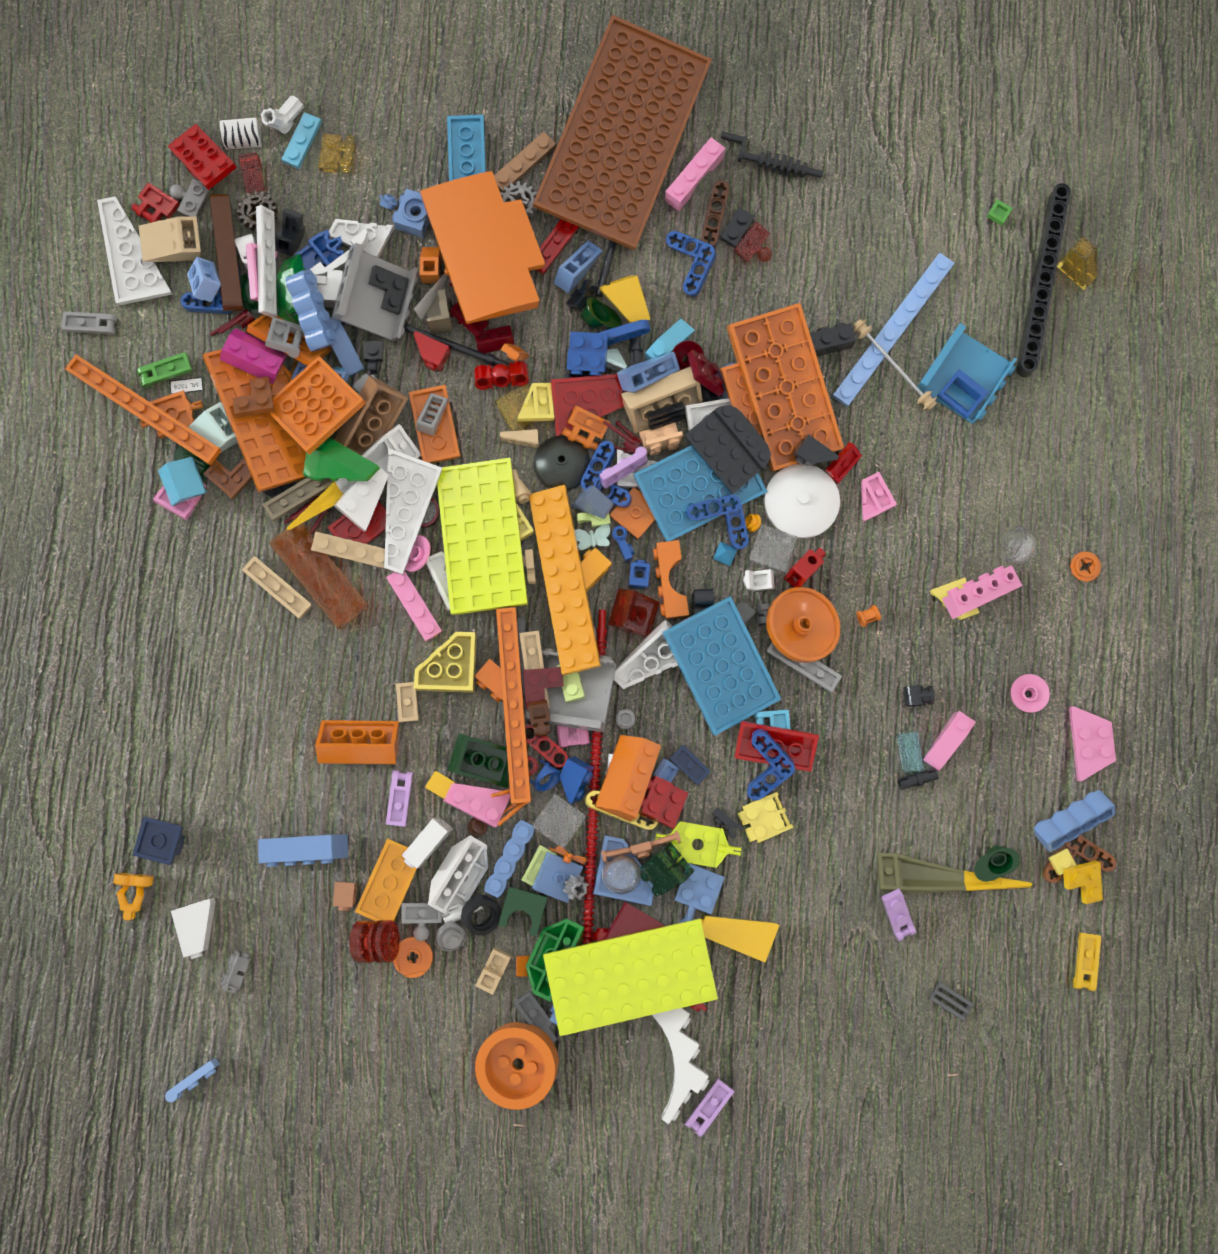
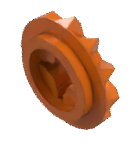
M1080 552L1071 559L1070 568L1072 575L1077 580L1088 582L1098 577L1101 571V563L1093 553ZM1082 562L1083 564L1091 563L1087 568L1088 572L1086 570H1079L1083 566Z

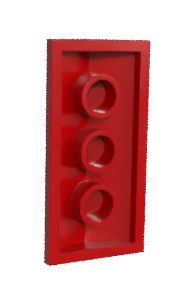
M741 721L734 758L770 765L752 744V733L757 729H763L769 733L793 760L795 769L812 771L819 739L818 734ZM757 736V742L762 741L764 747H766L767 744L764 742V736ZM770 749L767 754L770 757H776L779 752L776 749ZM781 758L780 762H781V764H782V767L789 768V765L786 766V765L782 762V758Z

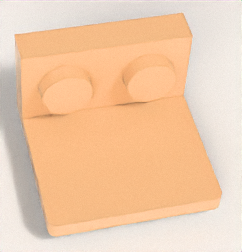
M674 422L654 430L649 429L639 432L643 447L647 450V455L654 456L660 454L665 449L671 451L679 448V445L682 444L683 432H678Z

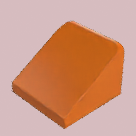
M531 955L516 956V977L528 976L526 964Z

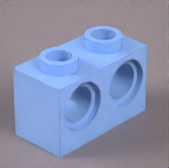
M196 257L187 273L193 295L199 300L212 302L221 286L214 262Z

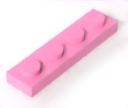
M404 571L402 575L394 572L386 578L424 640L427 642L442 633V630L407 573Z

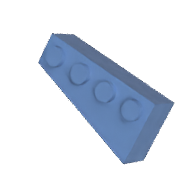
M348 834L258 839L259 863H266V867L278 866V862H284V866L297 865L296 861H303V865L315 864V860H321V864L333 863V859L348 858Z

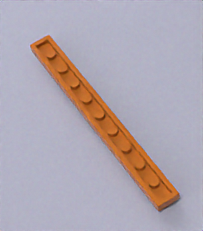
M77 354L66 366L65 370L210 466L222 451L219 447Z
M516 607L496 609L510 797L511 804L531 802L517 613Z

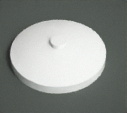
M795 464L780 470L770 480L766 488L767 493L764 495V509L770 523L780 533L795 539H809L824 533L835 521L840 508V496L835 482L826 472L812 465L802 466Z

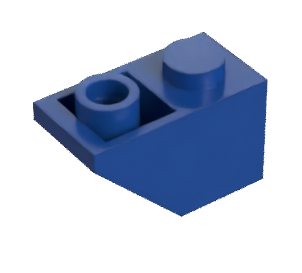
M575 756L566 760L560 774V779L570 804L582 800L585 795L584 788L591 781L594 768Z

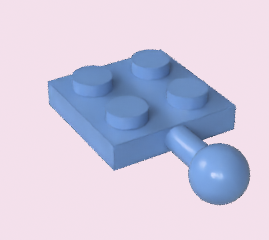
M687 863L674 901L689 906L685 918L681 919L679 923L693 920L696 909L712 914L725 877Z

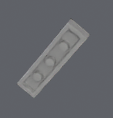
M773 643L770 644L766 653L830 693L833 692L842 677L819 661L801 663L784 656Z

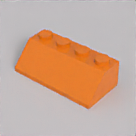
M322 720L315 744L318 763L396 764L399 743V721Z
M620 735L595 807L630 822L636 819L661 745L645 738Z

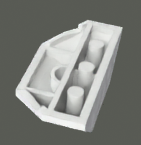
M470 835L452 846L431 880L429 906L446 914L449 910L457 908L460 904H465L470 899L488 869L487 845Z

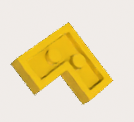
M1091 861L1063 869L1064 888L1071 890L1081 887L1082 903L1090 904L1103 900L1100 862Z

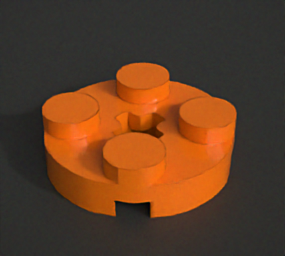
M414 937L402 940L393 953V963L396 970L409 978L422 976L431 968L433 962L431 946L426 940L417 941ZM411 952H414L419 956V958L416 959V963H413L412 960H408V956L411 955Z

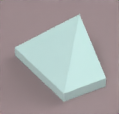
M618 348L608 349L607 368L616 372L626 369L627 365Z

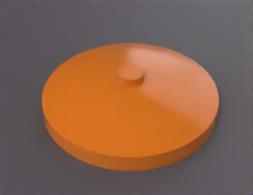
M806 587L790 588L778 595L768 609L766 624L769 637L774 646L787 658L801 663L816 662L829 655L836 647L840 637L839 616L832 603L820 592Z

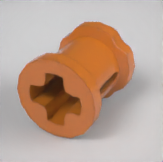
M872 605L871 608L865 611L856 612L858 622L862 627H866V624L875 620H881V615L876 605Z

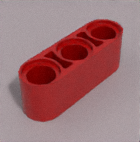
M531 724L525 726L526 730L534 729V726ZM539 735L532 739L526 738L527 743L556 768L564 767L568 755L547 736L539 737ZM544 741L550 743V749L546 752L541 751L539 748L540 744ZM557 754L565 756L563 764L559 765L554 762V757Z

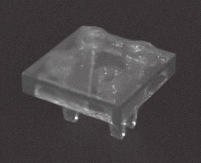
M761 524L749 561L785 573L797 536Z

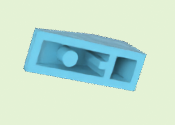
M680 319L645 352V360L671 353L678 343L686 341L695 330L684 320Z

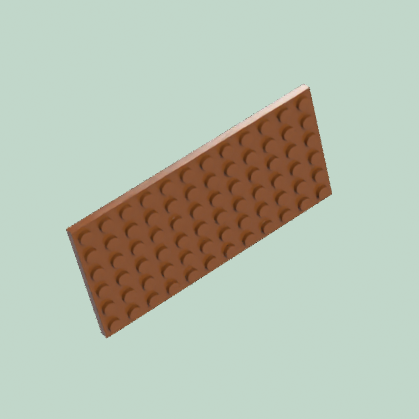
M612 15L532 207L635 251L712 59Z

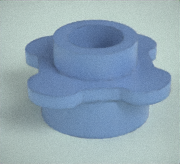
M390 194L379 196L382 207L393 210L395 206H398L394 196Z

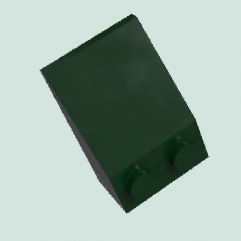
M458 733L447 770L455 774L508 788L507 747Z

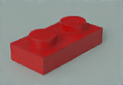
M850 442L838 454L839 458L834 460L826 469L828 475L838 484L862 457L856 446Z

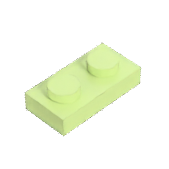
M579 672L563 675L564 686L562 690L565 702L569 703L585 698Z
M539 845L521 880L533 886L546 853L557 854Z

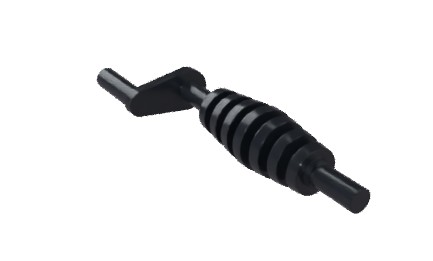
M722 131L721 139L741 144L737 162L741 163L742 159L756 162L760 168L762 164H765V170L767 171L769 166H772V173H775L777 167L779 168L778 175H782L783 169H785V176H789L790 171H793V177H796L797 173H801L800 178H804V175L822 178V170L810 168L806 162L801 166V160L798 159L796 164H793L794 158L791 156L789 162H785L787 157L785 154H783L782 160H778L780 154L777 153L773 159L771 158L772 153H768V156L764 157L765 152H761V155L744 152L747 136Z

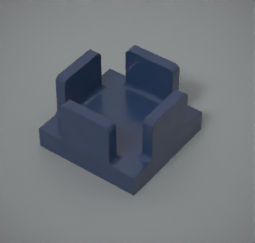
M143 817L132 855L173 865L176 855H180L185 836H182L184 826L161 819Z

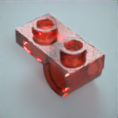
M257 152L238 155L246 193L264 191L262 166Z

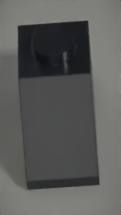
M809 434L802 438L791 454L796 457L794 460L802 466L834 461L839 458L837 454Z

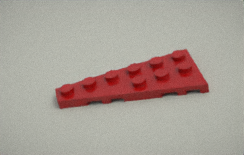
M617 374L550 380L556 436L561 435L564 428L573 429L574 426L569 424L568 420L575 405L599 417L624 407L621 394L627 391L622 390Z

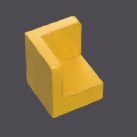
M435 771L425 788L444 799L451 784L456 782Z

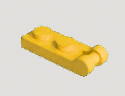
M1079 932L1076 971L1073 980V987L1075 989L1087 988L1088 991L1096 990L1101 945L1100 935ZM1084 974L1089 975L1088 980H1083Z

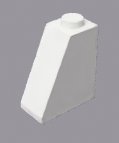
M433 818L403 853L404 862L411 868L421 867L454 829L442 818Z
M215 898L171 911L183 958L190 956L191 959L203 956L202 952L208 950L216 902Z

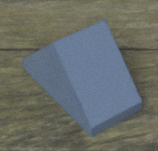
M594 485L581 491L572 504V508L605 519L614 506L613 502Z

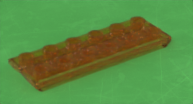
M302 523L291 530L285 529L271 540L269 544L338 630H340L367 609L369 605L327 554L311 550L314 537Z

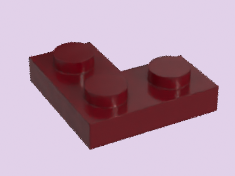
M561 667L523 670L526 709H528V703L545 700L544 688L564 686Z

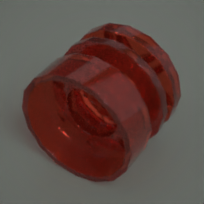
M373 920L357 921L353 925L349 937V949L355 962L390 963L393 962L398 954L400 943L399 931L392 920H378L375 922Z

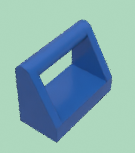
M959 369L937 396L967 419L989 392ZM952 383L976 400L969 411L945 393Z

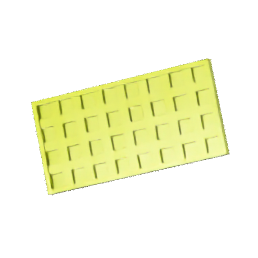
M504 458L442 467L437 487L451 615L528 605L511 459Z
M700 918L543 954L560 1036L718 999Z

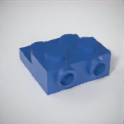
M570 331L567 370H571V374H582L583 371H590V375L601 376V372H606L609 334Z

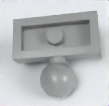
M193 179L187 192H185L181 185L175 184L170 188V195L177 200L183 198L177 210L179 214L186 217H198L211 189L207 190L200 181Z
M401 903V924L417 923L413 936L417 941H425L429 937V930L425 923H442V912L429 906L428 903Z

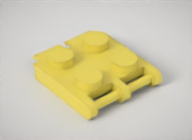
M778 791L743 806V811L737 813L743 826L750 824L749 828L744 829L750 842L757 840V843H760L793 828L785 814L786 809L780 803Z

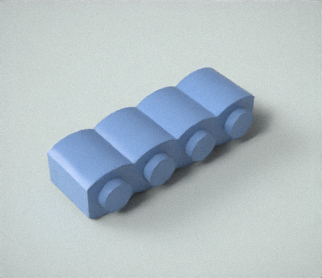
M303 270L287 277L286 285L292 296L293 306L298 314L299 323L305 333V340L310 351H319L336 344V333L330 326V316L324 308L323 295L317 289L315 274L311 270Z
M1101 790L1090 792L1084 800L1075 801L1069 805L1068 809L1055 812L1051 819L1039 821L1034 827L1035 836L1048 852H1052L1066 842L1074 840L1082 833L1093 829L1099 823L1109 820L1116 814L1115 805Z
M520 820L515 825L512 838L504 847L503 856L495 864L494 874L488 878L485 884V892L496 898L505 892L508 879L516 871L517 861L523 857L526 844L535 833V826L523 820Z

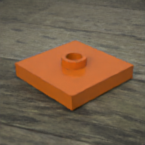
M633 487L629 492L632 497L631 504L626 508L617 506L609 516L639 540L655 519L642 493Z

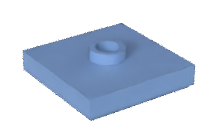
M547 852L532 889L568 903L570 898L567 897V893L563 892L565 888L564 881H567L570 875L577 878L583 866L572 861L570 864L565 863L562 857Z

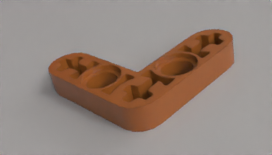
M1081 835L1074 839L1076 843L1082 844L1080 847L1074 844L1069 845L1070 842H1066L1053 852L1055 854L1063 849H1068L1073 859L1077 855L1086 862L1094 861L1098 857L1108 859L1110 865L1103 867L1104 863L1102 861L1096 860L1100 862L1101 871L1103 872L1113 871L1116 867V860L1111 854ZM1088 846L1094 850V854L1090 858L1084 853L1085 848ZM1048 860L1042 871V876L1049 883H1057L1062 879L1063 874L1057 875L1054 872L1056 878H1049L1050 874L1048 872L1049 870L1053 871L1054 868Z

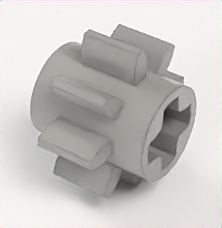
M570 875V878L564 881L565 888L563 892L568 894V898L581 900V897L587 894L586 891L589 884L583 881L584 877L578 875L576 878Z

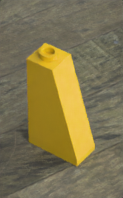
M704 915V918L701 919L705 938L762 962H766L780 926L774 922Z

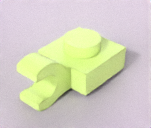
M589 513L577 514L578 524L591 522L592 527L611 524L609 513L605 519Z

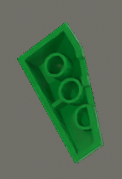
M328 438L310 455L306 452L303 475L316 481H323L324 478H330L332 481H338L339 478H347L348 481H369L380 467L337 441Z

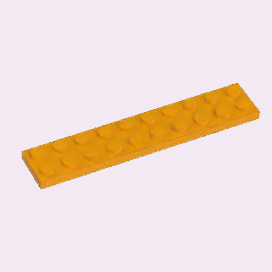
M565 485L532 493L529 496L562 675L601 667L567 488Z

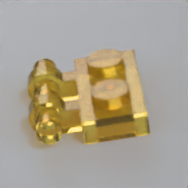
M323 133L319 170L338 172V167L343 166L342 171L348 173L353 163L351 156L355 148V143H353L354 136L347 135L346 141L342 142L341 135ZM341 150L345 151L344 157H340Z

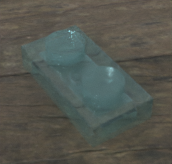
M918 732L897 734L903 773L924 770Z

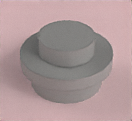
M628 709L621 710L616 716V722L619 727L628 729L634 725L635 715Z

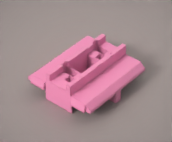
M556 725L559 747L564 748L590 743L588 730Z

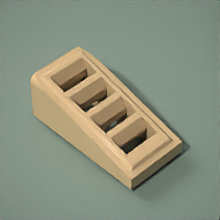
M537 429L500 432V438L503 442L539 448Z

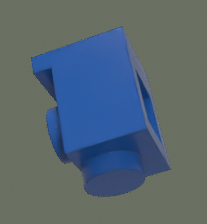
M635 560V562H631L629 588L648 590L650 564H647V561ZM641 572L643 577L637 578L636 573Z

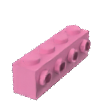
M1011 565L1007 568L1000 566L993 570L994 574L992 575L985 573L979 576V581L975 583L973 580L962 584L964 588L960 590L958 587L947 591L948 596L942 598L951 618L954 619L1021 587L1022 584L1013 566Z

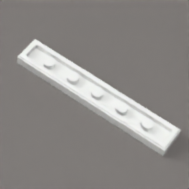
M260 205L256 207L259 313L273 318L277 317L274 211Z

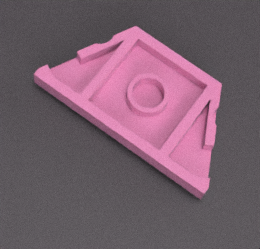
M1069 707L1077 781H1083L1116 761L1112 722L1077 707Z

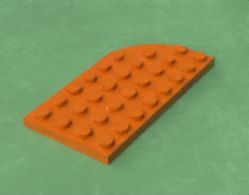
M222 349L204 353V362L258 492L306 479L307 477L303 475L306 451L269 413L239 418L235 416L232 398L252 395L249 379L258 377L221 361ZM284 365L274 384L270 383L272 398L292 381V375Z

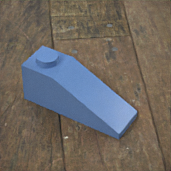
M587 241L559 267L554 284L569 293L579 284L603 250Z
M330 317V326L336 333V344L331 346L344 371L351 377L365 369L341 322Z
M671 352L632 365L617 372L622 390L633 393L680 370L675 353Z

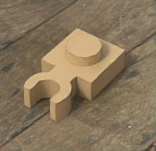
M533 549L525 550V556L522 557L523 565L527 568L528 585L536 584Z

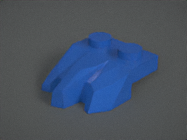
M328 230L320 232L309 239V244L294 255H301L305 270H310L319 262L326 267L344 254L343 250H339L343 245L341 236L330 240Z

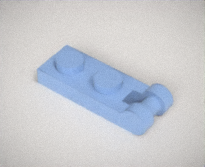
M216 1058L210 1060L167 1091L165 1094L166 1100L168 1102L176 1101L183 1095V1090L187 1088L190 1091L200 1084L198 1082L200 1078L204 1076L207 1079L217 1072L215 1068L220 1065Z

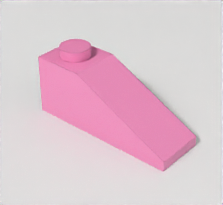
M961 711L953 713L923 758V761L937 771H940L976 722Z

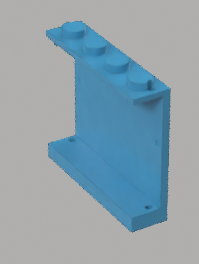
M959 323L917 387L923 393L932 391V398L938 397L937 395L960 369L989 393L967 419L939 397L936 401L974 424L977 419L981 421L987 411L984 409L987 404L991 406L997 396L994 394L1005 385L1006 381L1004 378L1006 375L1010 376L1015 370L1016 366L1014 363L1017 358H1014L1011 362L965 334L963 331L966 326ZM954 383L945 391L946 394L968 411L976 402V400Z

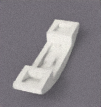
M366 229L350 240L352 245L355 243L363 245L362 251H364L369 241ZM349 250L328 266L324 267L319 262L310 270L315 276L326 277L327 270L344 271Z

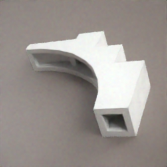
M684 1008L652 1015L667 1036L673 1053V1087L669 1101L661 1115L662 1120L668 1124L671 1120L675 1121L680 1113L679 1107L682 1103L686 1104L692 1094L689 1091L693 1090L698 1094L700 1089L704 1091L709 1083L707 1079L709 1077L708 1074L690 1062V1059L694 1060L700 1049L698 1048L699 1043L681 1031V1028L685 1029L691 1020L689 1018V1011Z

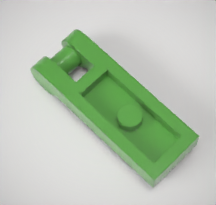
M186 352L137 369L138 375L142 378L141 384L143 388H150L154 384L193 371ZM150 372L153 373V376L149 377L148 375Z

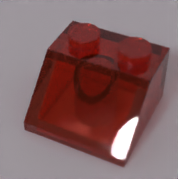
M618 589L608 625L620 631L646 638L652 631L660 602L635 590Z

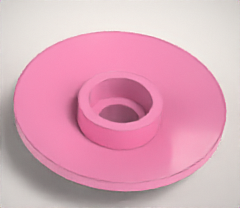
M417 536L405 570L409 572L418 571L427 562L431 547L426 537Z
M1033 674L1018 677L1012 684L1010 692L1014 705L1021 711L1028 713L1043 709L1047 705L1050 696L1046 682L1041 677ZM1026 691L1031 693L1029 698L1025 695Z

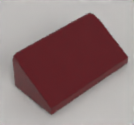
M510 325L484 330L478 337L475 336L477 349L482 353L499 351L504 344L515 345Z

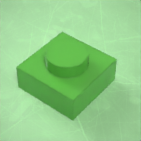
M997 199L986 217L1002 226L1013 208Z

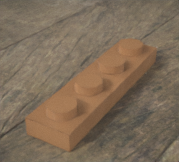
M544 131L494 175L501 192L505 193V186L510 188L511 182L513 185L516 184L517 181L556 148V143Z

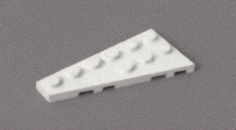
M110 197L97 200L116 304L120 306L173 295L154 262H143L140 237L118 199Z
M388 448L387 472L389 476L387 479L384 568L403 575L442 468Z

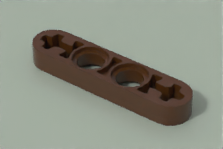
M723 180L716 181L713 185L701 241L707 243L709 232L712 233L710 245L714 248L717 245L729 193V185ZM720 187H723L722 195L720 198L718 197V189ZM719 203L722 209L716 211L712 208V205ZM710 220H716L718 222V226L714 228L710 227L708 225V222Z

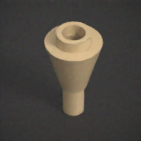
M514 469L512 472L516 502L523 504L530 500L529 496L532 493L520 479L517 470Z

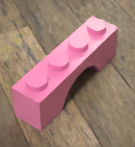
M711 137L666 190L665 202L677 211H680L691 198L701 179L708 172H713L723 160L725 147Z

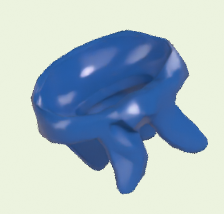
M539 759L544 764V767L535 778V782L530 779V783L534 785L536 791L543 792L550 790L560 782L561 772L552 767L548 762ZM550 774L549 780L545 784L540 785V780Z

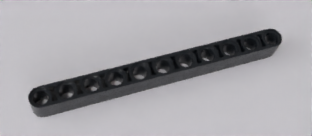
M1065 183L1057 184L1048 198L1016 366L1017 374L1021 377H1029L1039 364L1071 193L1070 187ZM1037 295H1041L1043 300L1039 299ZM1034 312L1039 313L1040 317H1037ZM1030 329H1034L1037 334H1033ZM1027 346L1032 347L1034 352L1029 351ZM1024 364H1028L1030 369H1026Z

